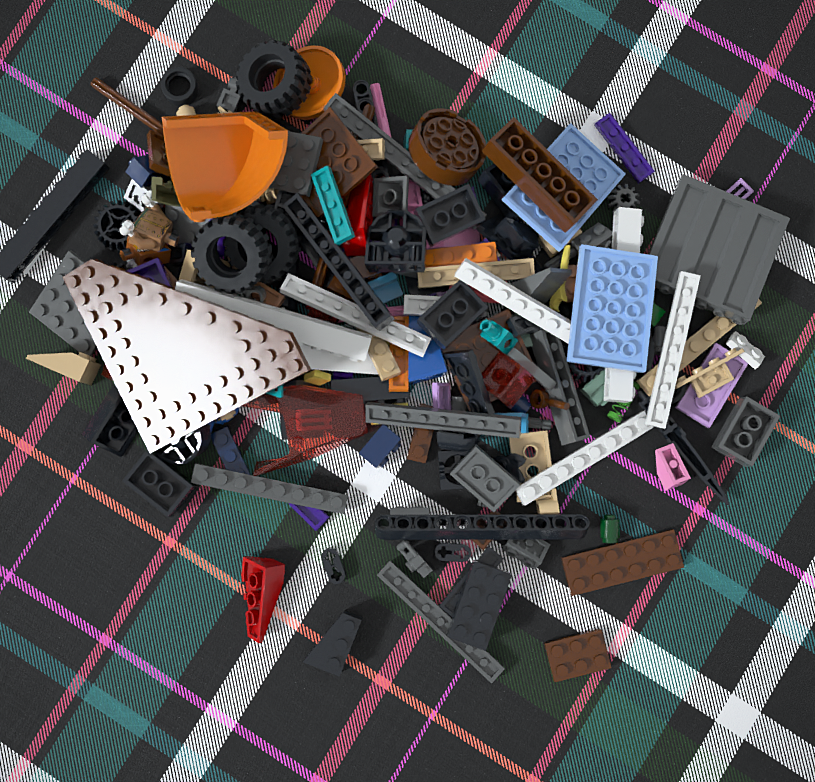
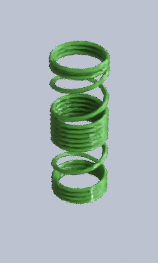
M633 381V387L638 390L640 385ZM617 402L619 405L613 406H618L628 410V408L626 407H629L631 402ZM613 407L617 413L609 411L607 416L620 423L622 421L620 416H624Z

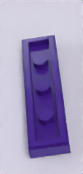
M608 113L594 124L638 184L655 172L611 113Z

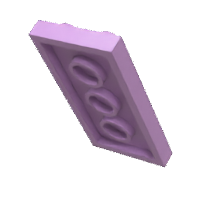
M714 343L700 366L704 369L709 366V361L717 357L720 360L725 358V353L729 350ZM739 356L725 362L734 380L701 398H698L689 383L685 395L679 400L675 408L705 427L710 428L748 365Z

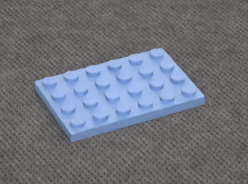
M571 123L547 150L598 199L593 206L565 233L516 184L502 199L504 203L558 252L564 248L625 176V173Z
M580 245L567 362L641 373L646 372L658 256Z

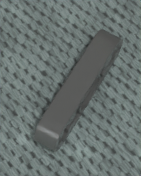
M513 347L507 354L511 360L547 390L551 391L557 384L516 348Z

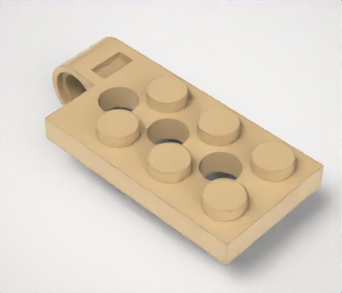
M547 430L522 433L520 438L508 437L510 454L516 453L526 459V462L519 467L525 481L532 478L527 473L530 466H536L538 473L552 466ZM529 446L535 449V455L531 458L525 455V449ZM556 488L535 499L538 515L560 514ZM516 493V500H517V502H521V500L519 499V497H518V495H517V493Z

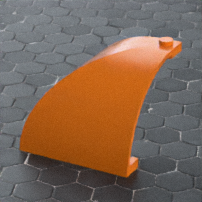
M257 111L162 117L165 148L173 186L183 211L194 222L206 221L205 219L230 215L252 204L268 189L281 168L287 148L288 130Z

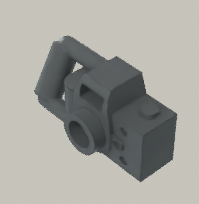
M403 540L397 545V550L407 560L405 565L412 573L417 571L425 578L433 571L415 548L409 544L408 540Z

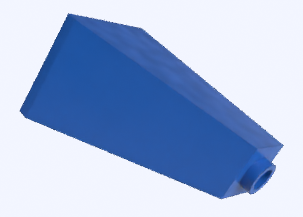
M409 315V328L430 337L417 324L420 316ZM432 338L423 357L409 351V386L446 375L447 369L441 349Z

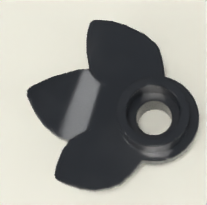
M511 453L508 456L499 455L494 458L497 463L501 462L503 468L520 483L525 482L524 476L519 469L526 462L523 456Z

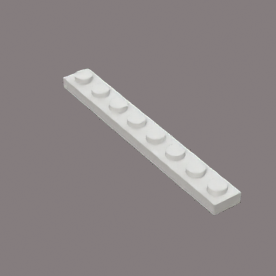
M464 259L455 272L456 278L569 344L571 320L469 259Z
M683 271L679 272L645 420L646 425L666 429L701 275Z
M289 273L280 288V293L421 357L424 356L431 341L430 337L395 321H392L379 331L372 325L357 304Z
M645 411L639 412L520 484L515 492L522 504H529L652 429L653 426L645 424L647 416Z

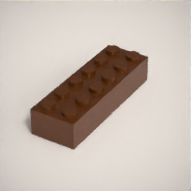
M515 117L497 132L482 150L565 233L598 200Z

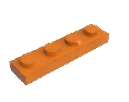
M496 242L426 250L425 268L461 265L465 258L474 263L498 261Z
M393 316L395 322L409 328V316ZM389 342V349L401 371L400 375L389 379V392H408L409 351Z

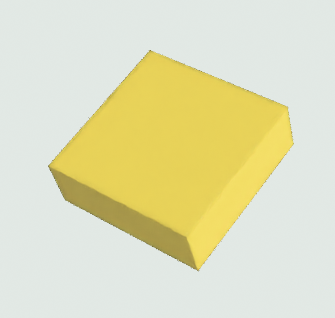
M313 370L304 375V381L320 386L331 381V374L320 370Z

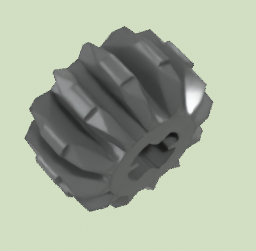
M625 184L623 188L621 185H617L616 189L610 192L611 195L608 196L607 200L611 203L608 204V208L614 207L613 214L619 207L637 209L636 206L640 204V201L636 199L639 197V193H633L635 187L628 189V184Z

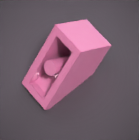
M673 443L655 450L657 475L665 491L678 487L691 479Z

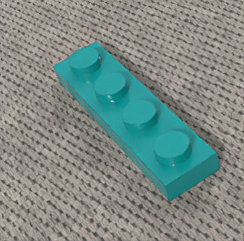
M325 166L312 173L311 177L334 243L340 245L354 238L355 235L332 170L329 166Z

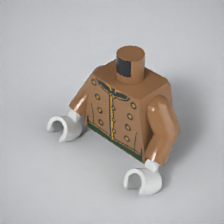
M150 190L142 196V202L150 205V207L146 206L134 224L130 220L123 222L120 233L125 236L129 235V243L136 245L141 250H154L158 252L161 251L165 243L176 247L179 236L172 233V221L163 213L158 203L152 200V191Z

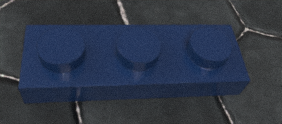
M229 427L212 433L211 439L226 470L251 475Z

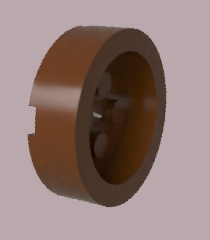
M437 108L429 110L420 118L409 136L408 147L414 163L426 176L441 184L457 186L469 182L483 165L486 157L482 152L486 146V141L479 128L470 119L466 121L458 116V112L450 109Z

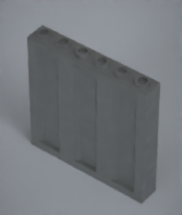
M683 174L677 182L648 252V255L658 256L655 288H658L664 294L674 295L679 272L683 271L701 275L694 302L695 306L700 309H708L716 316L727 317L735 324H746L751 320L790 218Z

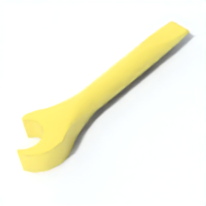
M570 245L564 247L560 269H568ZM566 281L550 299V308L554 311L560 312V302H567L565 292Z

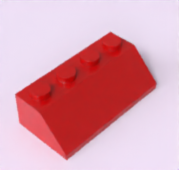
M371 174L351 191L348 199L346 212L355 237L340 244L347 256H365L367 229L371 226L374 219L372 217L373 180Z

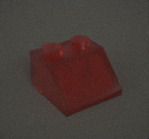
M501 351L482 372L487 391L510 409L536 379L524 367Z

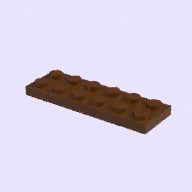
M674 529L561 557L571 596L684 568Z

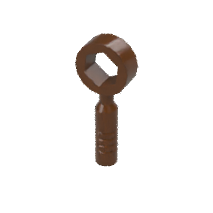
M534 390L530 396V403L536 409H544L548 404L549 406L568 410L570 407L568 402L549 399V395L545 390ZM539 395L541 396L540 404L538 402Z

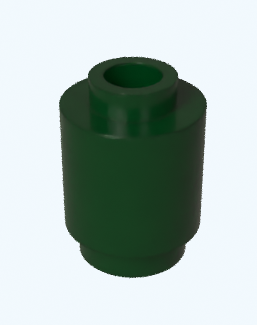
M605 514L604 518H600V537L604 543H618V538H620V519L616 518L614 514Z

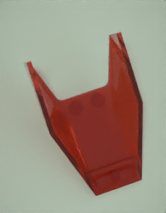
M296 385L283 387L282 398L264 394L243 405L244 407L281 413L284 417L290 450L289 454L282 458L256 462L254 476L314 459L368 433L363 396L359 394Z

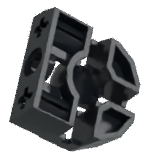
M388 210L386 213L375 218L367 229L365 266L369 272L425 271L427 231L420 218L408 210ZM397 215L403 217V226H394V217H397ZM405 240V245L400 247L399 243Z
M209 424L187 434L185 441L181 440V437L170 443L171 447L167 450L158 449L155 453L160 459L172 465L187 464L193 461L208 448L211 440Z

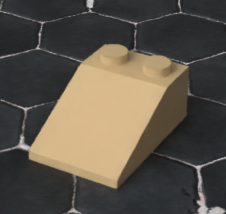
M79 352L78 355L74 353L34 354L27 355L26 357L28 360L88 385H92L101 366L95 362L96 358Z

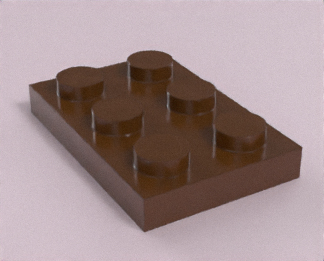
M600 628L544 642L554 682L611 668L603 633Z

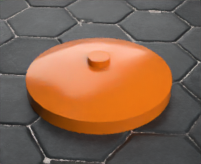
M306 46L296 51L310 68L312 83L309 85L311 89L310 93L306 94V101L302 102L299 105L300 108L297 111L293 110L290 115L301 120L318 118L325 112L323 108L336 93L341 97L345 87V70L339 58L325 47ZM285 69L277 70L273 89L282 81Z

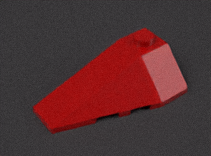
M243 556L241 576L242 582L246 583L247 592L243 593L244 600H247L248 611L245 613L247 634L249 638L260 644L264 640L283 586L285 564L270 558Z

